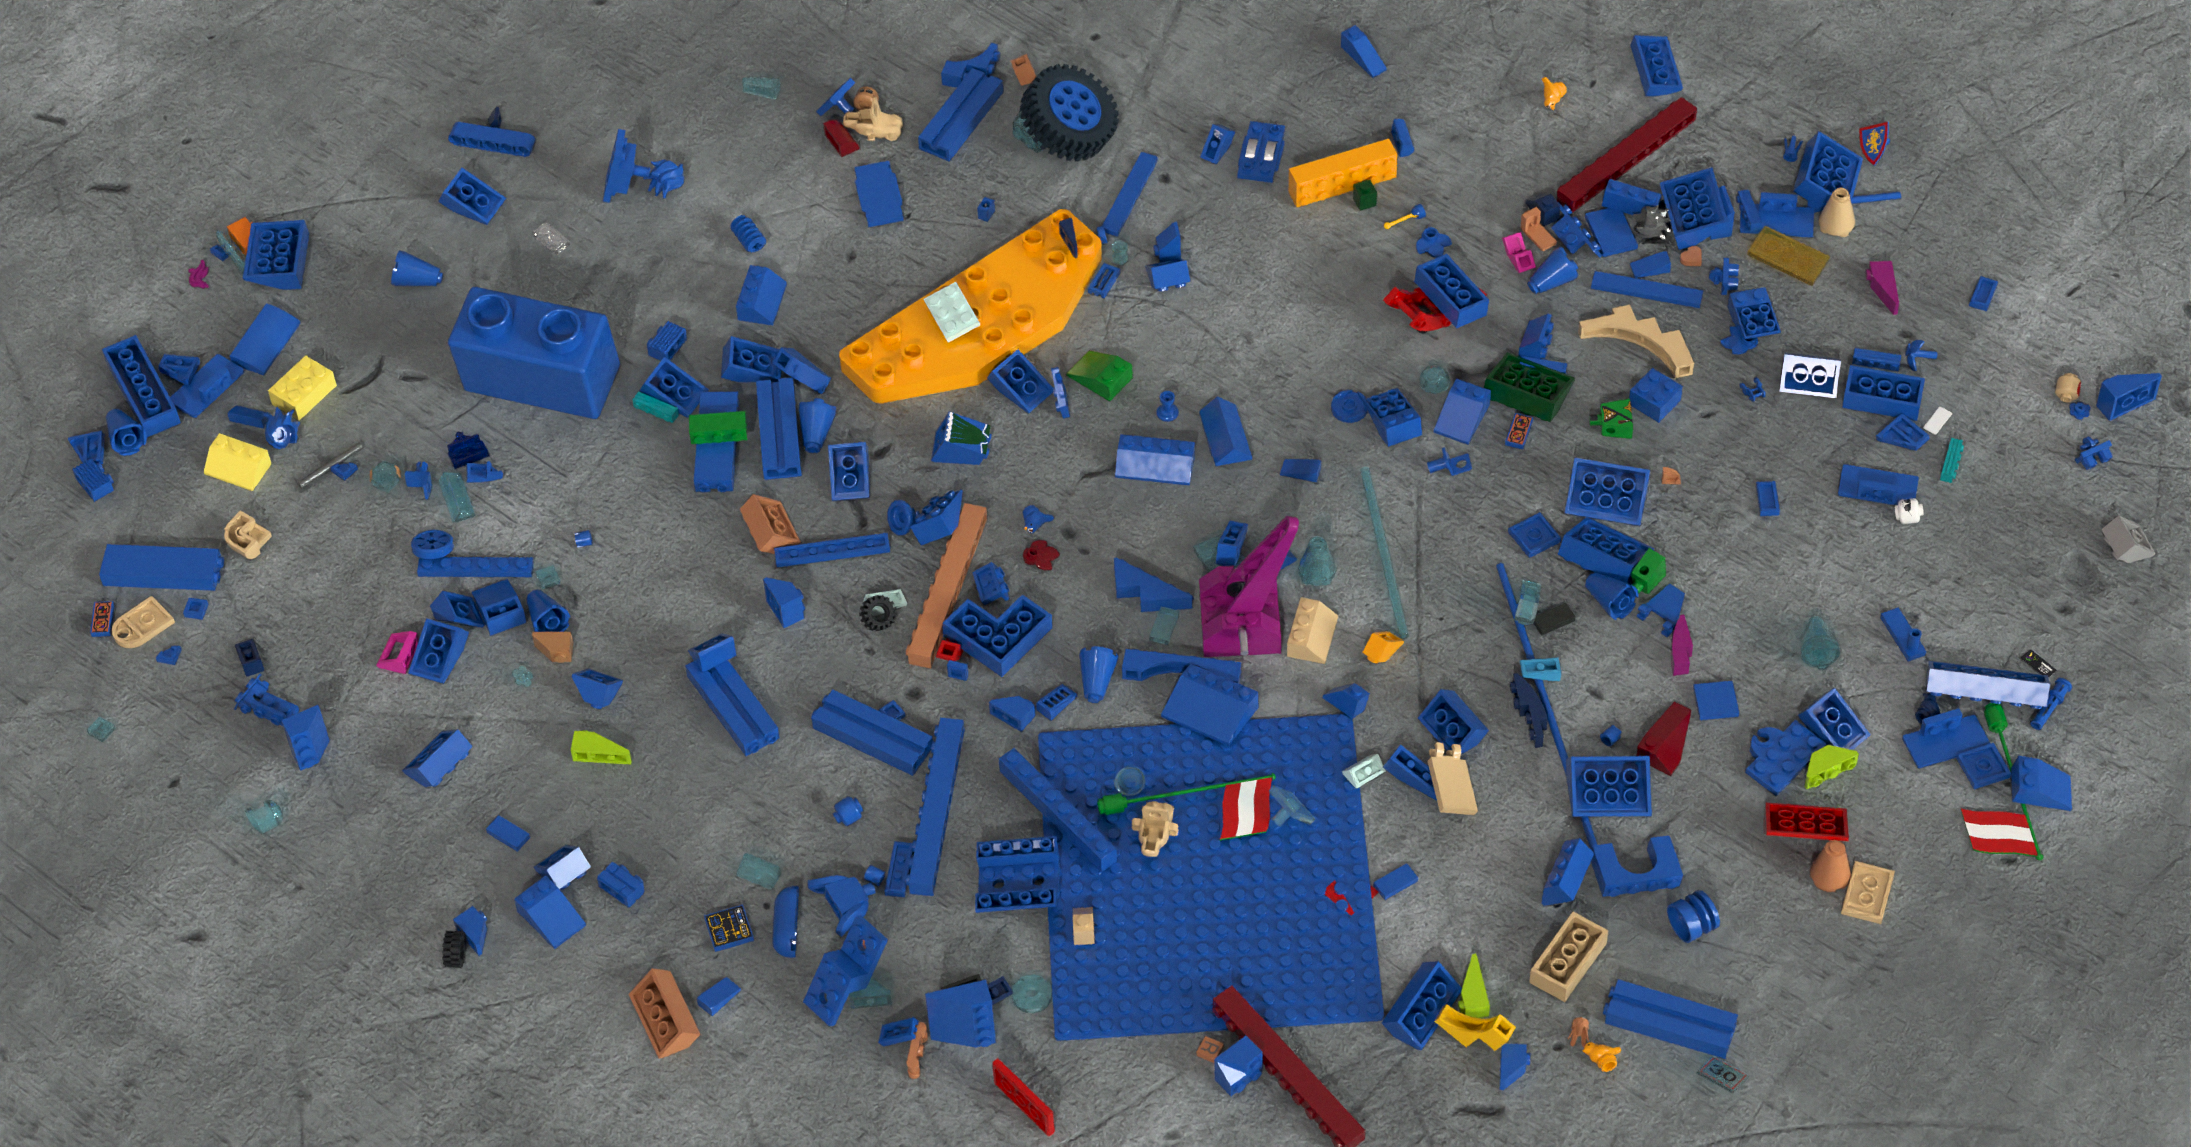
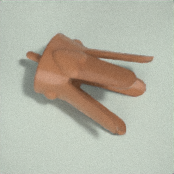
M1579 1017L1573 1020L1572 1031L1568 1039L1572 1035L1570 1044L1574 1046L1577 1037L1581 1036L1582 1047L1584 1048L1586 1041L1588 1040L1589 1042V1021Z

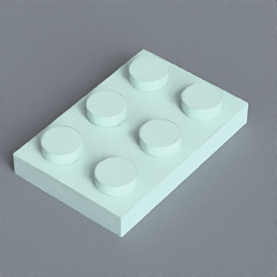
M956 282L924 298L925 304L947 342L980 326L976 315Z

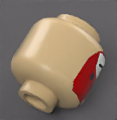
M2072 373L2060 376L2056 384V396L2063 402H2071L2078 399L2082 386L2081 380Z

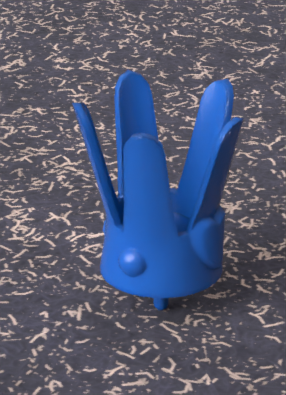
M1795 135L1792 136L1789 146L1787 145V139L1784 138L1785 153L1783 158L1788 162L1797 160L1798 151L1803 141H1800L1795 148Z

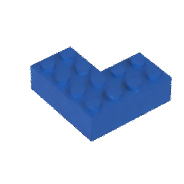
M1024 595L1018 598L998 619L967 599L943 622V636L952 643L960 644L961 649L1001 677L1052 629V615Z

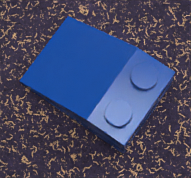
M461 168L442 193L438 202L457 214L487 225L506 200V197L464 168Z
M731 336L723 347L721 378L735 382H756L762 380L778 382V379H781V369L774 365L773 361L780 349Z
M1018 349L987 377L1001 394L1028 414L1053 393V387Z
M666 357L661 360L639 390L643 394L677 407L679 414L685 417H689L700 403L701 392L709 391V389Z
M2160 373L2129 374L2107 378L2101 383L2096 406L2109 421L2155 400L2162 375Z
M1456 379L1448 393L1434 428V433L1469 444L1490 406L1491 390Z
M866 442L828 445L832 501L870 498L869 455Z
M426 618L408 674L444 684L464 650L469 632L459 627Z
M1835 688L1824 693L1798 714V717L1808 730L1826 742V746L1832 745L1853 750L1871 735Z
M2017 757L2011 768L2012 802L2067 811L2072 810L2070 775L2037 758Z
M544 876L514 898L517 912L554 949L586 926L584 920L564 894L547 876Z

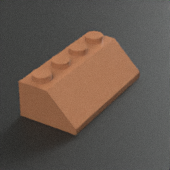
M652 968L629 993L630 999L658 1058L662 1059L689 1048L701 1035L670 971Z

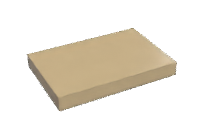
M1855 861L1841 914L1881 924L1895 871Z

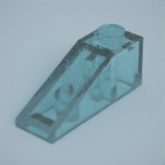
M1522 580L1514 618L1518 623L1522 625L1534 624L1539 605L1541 584Z

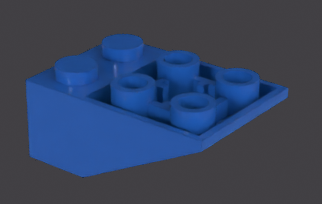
M1766 287L1729 294L1727 307L1733 323L1744 339L1781 333Z
M1398 388L1363 400L1380 437L1388 447L1422 435L1421 417Z
M962 489L955 492L951 490L942 497L935 496L931 498L929 504L922 508L921 514L914 518L915 521L911 524L910 528L920 545L951 535L958 527L963 494Z
M508 579L471 592L490 636L527 623L521 602Z

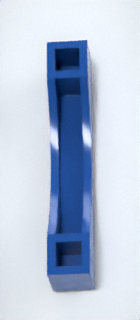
M1125 649L1122 679L1143 681L1159 674L1183 673L1191 663L1240 684L1241 662Z

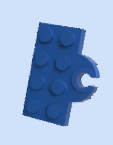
M1797 720L1784 732L1772 727L1761 728L1758 730L1757 735L1767 739V742H1760L1757 736H1752L1749 751L1755 760L1746 768L1745 773L1777 796L1810 763L1812 753L1825 747L1827 743Z

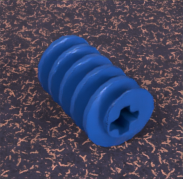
M740 215L731 222L730 228L747 252H757L765 246L766 238L751 218Z

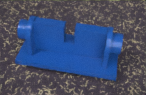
M261 674L256 679L251 678L246 685L248 689L245 693H239L235 699L236 705L234 710L240 707L241 712L244 714L251 712L253 709L251 702L253 700L258 702L253 696L261 699L265 692L268 691L269 683L259 680Z

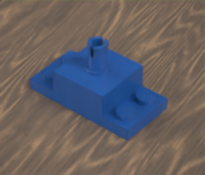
M618 129L606 175L603 202L610 203L611 196H615L616 192L627 194L633 175L649 178L650 167L635 165L636 144L627 143L628 138H624L625 130Z

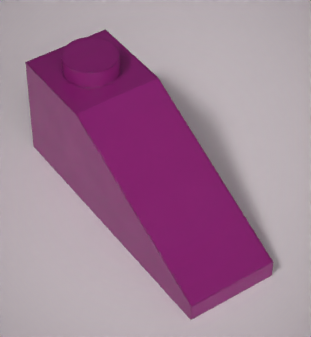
M1892 261L1870 262L1869 269H1866L1865 272L1870 288L1891 313L1897 315L1899 298Z

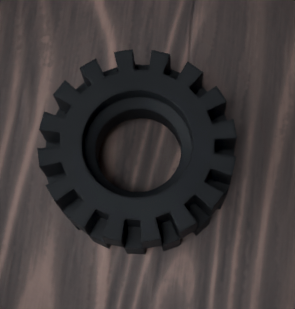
M877 595L868 598L862 603L864 605L860 607L862 612L859 613V616H862L861 622L865 623L864 626L866 628L869 627V630L880 631L892 626L891 624L895 622L894 617H897V613H895L897 609L893 607L894 602L889 601L890 598ZM875 606L882 607L885 612L884 618L880 621L872 617V609Z
M446 931L442 946L444 967H463L466 951L464 931Z

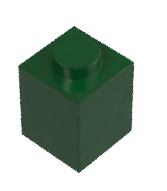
M1370 179L1353 184V200L1359 211L1377 205V191Z

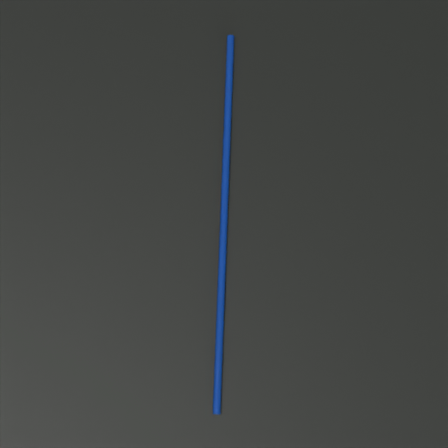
M1497 564L1496 568L1527 660L1535 659L1504 564ZM1534 679L1566 774V759H1568V755L1543 681ZM1580 817L1590 849H1592V846L1597 845L1589 818Z

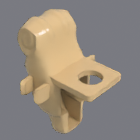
M877 97L873 98L871 108L861 109L858 112H847L843 118L845 127L854 129L861 135L868 136V141H874L875 138H886L890 141L897 140L901 135L903 127L901 117L896 114L881 112Z
M1156 801L1146 802V805L1142 807V819L1133 818L1132 829L1139 831V841L1142 844L1141 852L1144 856H1158L1160 848L1167 843L1169 835H1178V824L1172 823L1174 806Z

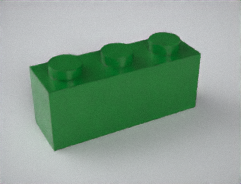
M745 411L689 415L691 444L747 440Z

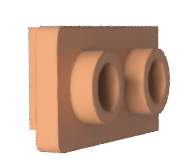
M1535 207L1522 214L1521 230L1541 251H1545L1556 245V240L1540 224L1541 211Z

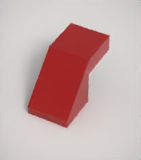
M948 639L946 641L942 640L936 658L957 661L961 658L964 650L961 649L960 644L952 643Z

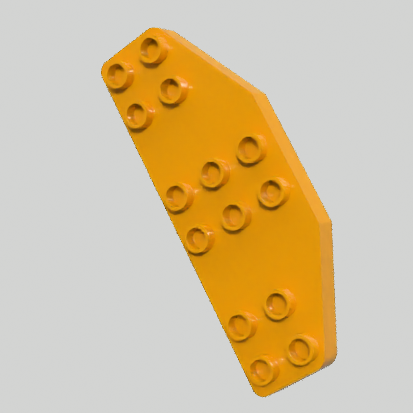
M1057 210L841 349L839 359L842 373L875 403H887L979 385L987 380L989 374L1017 349L1025 355L1064 329L1102 260V243L1100 238L1069 210ZM1072 218L1078 258L1073 257L1059 234V222ZM956 282L976 315L980 326L947 342L925 304L924 298Z

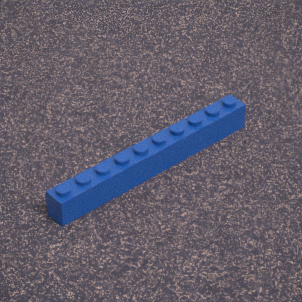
M940 718L939 725L935 726L934 735L936 741L932 742L931 747L933 758L930 757L928 762L930 774H926L925 777L927 789L923 790L922 793L924 805L919 808V819L921 820L920 823L916 824L915 834L918 836L917 840H913L912 852H914V856L910 857L909 860L911 872L906 875V886H909L910 894L934 896L965 732L964 720Z

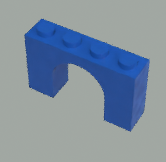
M1670 835L1650 838L1647 851L1653 869L1643 874H1635L1625 870L1617 860L1612 843L1592 846L1591 850L1594 852L1591 864L1602 897H1615L1628 893L1636 894L1642 891L1652 892L1664 888L1673 889L1681 884L1683 873Z

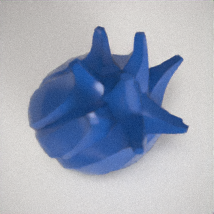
M665 159L657 162L651 161L655 168L649 174L648 179H651L648 191L655 187V196H658L662 191L664 199L669 191L678 189L684 184L683 163L677 166L672 161Z
M276 407L275 416L267 413L263 414L268 419L265 427V437L273 448L280 450L289 443H297V432L300 422L292 421L293 409L283 415L280 409Z

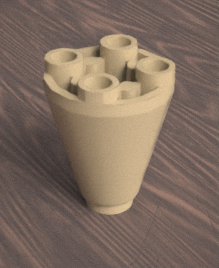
M1837 188L1819 215V225L1822 233L1846 237L1854 228L1855 216L1850 195L1846 189Z

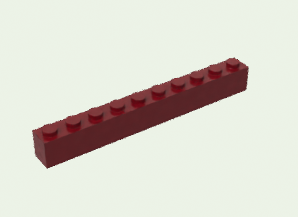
M1683 97L1673 101L1669 107L1661 110L1654 118L1649 119L1642 127L1636 129L1627 138L1622 139L1618 145L1610 148L1606 154L1598 157L1594 163L1586 166L1582 172L1574 175L1566 184L1561 185L1557 190V202L1562 206L1566 204L1572 212H1575L1604 190L1609 179L1617 180L1696 120L1697 108Z
M1232 985L1213 998L1212 1010L1216 1017L1222 1018L1228 1030L1232 1033L1235 1032L1239 1040L1247 1036L1262 1051V1063L1265 1065L1268 1074L1274 1075L1278 1079L1280 1087L1285 1091L1288 1090L1293 1101L1297 1105H1301L1305 1109L1306 1115L1319 1124L1318 1127L1323 1134L1330 1136L1335 1147H1356L1365 1140V1129Z

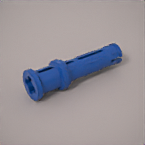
M2064 678L2056 679L2055 686L2052 690H2049L2047 707L2042 706L2030 723L2034 729L2041 730L2056 706L2063 703L2064 696L2072 689V685L2068 680ZM2048 708V711L2045 713L2044 716H2042L2044 711Z

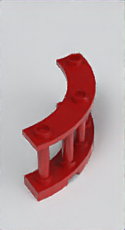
M1394 287L1383 299L1390 307L1401 309L1412 319L1409 325L1416 330L1433 331L1452 324L1419 287L1415 288L1413 292ZM1425 305L1433 314L1424 313L1417 306Z

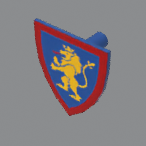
M1889 122L1859 128L1862 152L1874 166L1882 157L1886 145L1890 143L1888 138Z

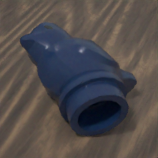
M1923 693V701L1915 713V718L1920 724H1922L1924 718L1941 714L1936 697L1930 695V693Z

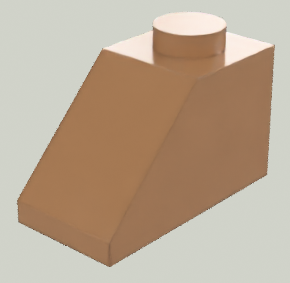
M532 632L534 646L549 660L558 663L572 661L573 639L571 632Z

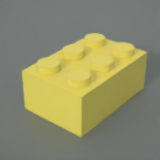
M305 355L268 390L272 405L285 413L293 409L292 417L300 421L337 385L331 370Z

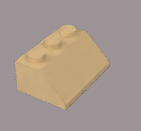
M1301 597L1287 642V657L1325 664L1338 621V615L1318 600Z

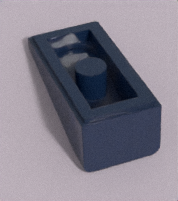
M1068 218L1059 222V234L1073 257L1078 258L1072 218Z
M253 639L235 644L237 654L247 677L264 671Z

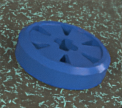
M441 530L421 532L411 541L412 552L415 556L422 559L442 558L453 550V537Z

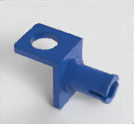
M1445 447L1442 448L1443 458L1427 462L1430 473L1446 468L1454 476L1472 469L1469 454L1450 459ZM1459 461H1466V465L1463 468L1456 467Z
M420 461L416 464L415 471H405L406 486L423 487L425 499H429L432 488L430 472H427L428 464L422 462L420 467Z

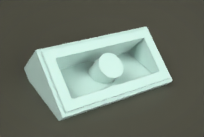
M1379 754L1369 755L1342 771L1355 788L1386 772Z

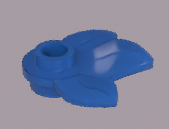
M1428 227L1423 231L1422 238L1417 241L1416 250L1419 254L1428 252L1430 256L1438 258L1443 255L1444 247L1452 245V242L1447 235L1439 234L1437 229Z
M1735 326L1729 328L1731 336L1720 341L1725 348L1732 349V354L1738 355L1744 354L1748 349H1753L1758 345L1757 337L1744 339Z

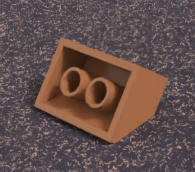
M753 494L740 508L743 519L747 523L750 534L753 536L757 544L756 546L760 551L775 554L774 548L799 545L801 543L781 501Z

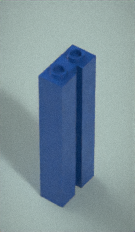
M972 68L919 135V149L950 162L1002 95L1003 80L991 75L987 77L983 71Z
M793 377L778 379V382L772 383L771 380L756 381L764 480L802 476Z
M701 392L699 414L738 412L740 404L738 392ZM737 441L696 445L694 470L696 492H711V489H717L718 492L733 491Z
M107 544L99 576L103 586L215 591L217 583L220 582V568L224 566V557H221L219 549Z
M728 660L703 673L695 661L685 665L687 677L745 756L756 753L759 749L768 744H773L780 738L777 725Z
M833 689L829 695L823 698L822 707L820 706L818 709H815L811 716L813 729L912 776L931 752L933 736Z
M1619 979L1616 986L1611 987L1609 993L1611 1001L1605 1004L1603 1015H1606L1605 1024L1723 1059L1726 1058L1736 1028L1738 1014Z

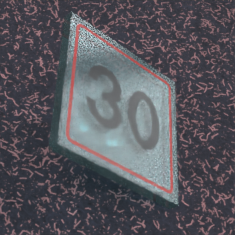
M1712 1056L1696 1072L1698 1075L1731 1093H1734L1749 1078L1748 1074L1715 1056Z

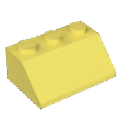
M219 433L209 447L204 474L253 491L271 466V460L268 450Z

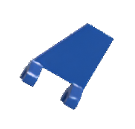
M1668 584L1648 603L1642 604L1638 608L1640 613L1637 614V617L1643 621L1651 611L1655 612L1666 620L1662 626L1665 629L1661 631V634L1669 637L1676 627L1685 593L1672 584Z

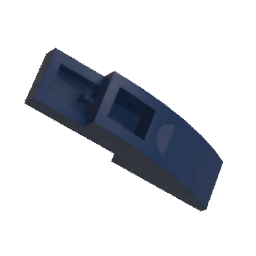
M1518 673L1513 674V682H1510L1511 694H1515V698H1513L1514 708L1518 709L1520 717L1525 716L1526 725H1530L1528 730L1530 741L1533 740L1535 748L1543 747L1544 735L1542 730H1547L1548 721L1546 711L1531 685Z

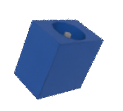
M984 197L977 207L978 219L986 222L989 221L995 212L994 200Z

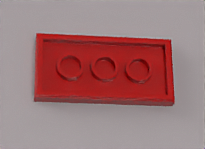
M999 1058L992 1062L994 1084L1050 1137L1055 1133L1053 1111Z

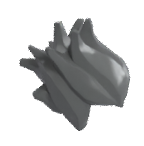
M1659 205L1643 207L1640 214L1632 215L1638 223L1633 232L1643 239L1659 237L1666 241L1667 238L1662 231L1666 230L1672 233V228L1666 224V222L1671 221L1667 219L1668 216L1666 215L1669 209L1659 210Z

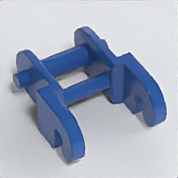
M1757 377L1754 378V383H1756V388L1750 390L1744 383H1740V388H1743L1742 392L1745 396L1748 395L1752 402L1759 396L1764 398L1766 394L1762 389V383Z

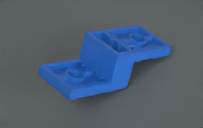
M861 915L856 916L842 948L824 953L803 1003L829 1027L834 1026L849 993L867 988L888 939Z

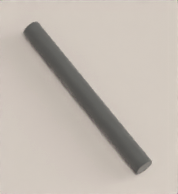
M358 442L297 482L298 486L301 489L331 470L333 465L342 463L363 449L362 445Z

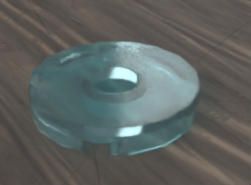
M1039 975L1023 976L1012 987L1014 993L1011 995L1013 1004L1025 1013L1041 1012L1052 1001L1051 985ZM1029 991L1037 992V995L1034 997H1029L1026 994Z

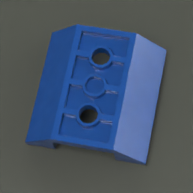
M1056 836L977 842L976 860L979 866L978 893H975L976 913L1057 906L1059 902L1060 864ZM1036 880H1044L1043 884L1041 885L1034 884ZM999 882L1004 883V886L1001 888L994 887Z

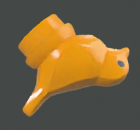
M1543 77L1544 105L1546 108L1554 110L1555 104L1566 94V86L1562 82L1551 83L1547 77Z
M1588 1042L1582 1052L1589 1055L1590 1059L1597 1063L1602 1071L1608 1072L1616 1067L1617 1062L1614 1055L1620 1053L1621 1048H1612L1607 1045H1597Z

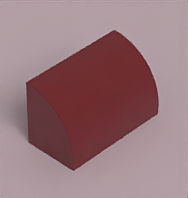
M830 120L823 123L824 135L841 157L860 149L857 142L840 121Z

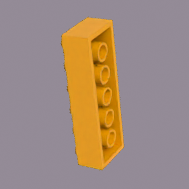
M1385 139L1289 168V194L1295 206L1300 207L1353 191V184L1370 179L1373 185L1396 178L1397 152L1390 139Z

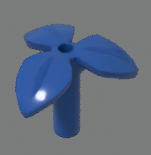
M1922 340L1908 343L1905 356H1908L1907 363L1913 371H1917L1914 358H1937V352L1919 350L1924 344Z

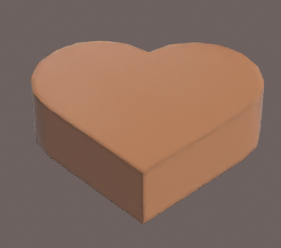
M1691 246L1687 251L1682 252L1680 256L1681 264L1685 266H1701V249L1697 246Z

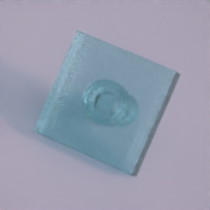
M1275 785L1269 790L1282 806L1271 818L1279 827L1290 816L1309 825L1316 820L1292 792Z

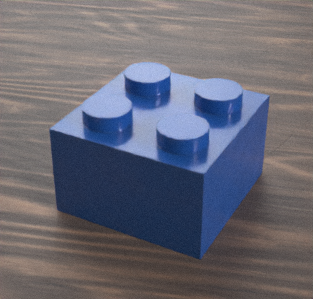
M1652 368L1630 390L1629 399L1631 406L1659 423L1681 401L1683 386Z

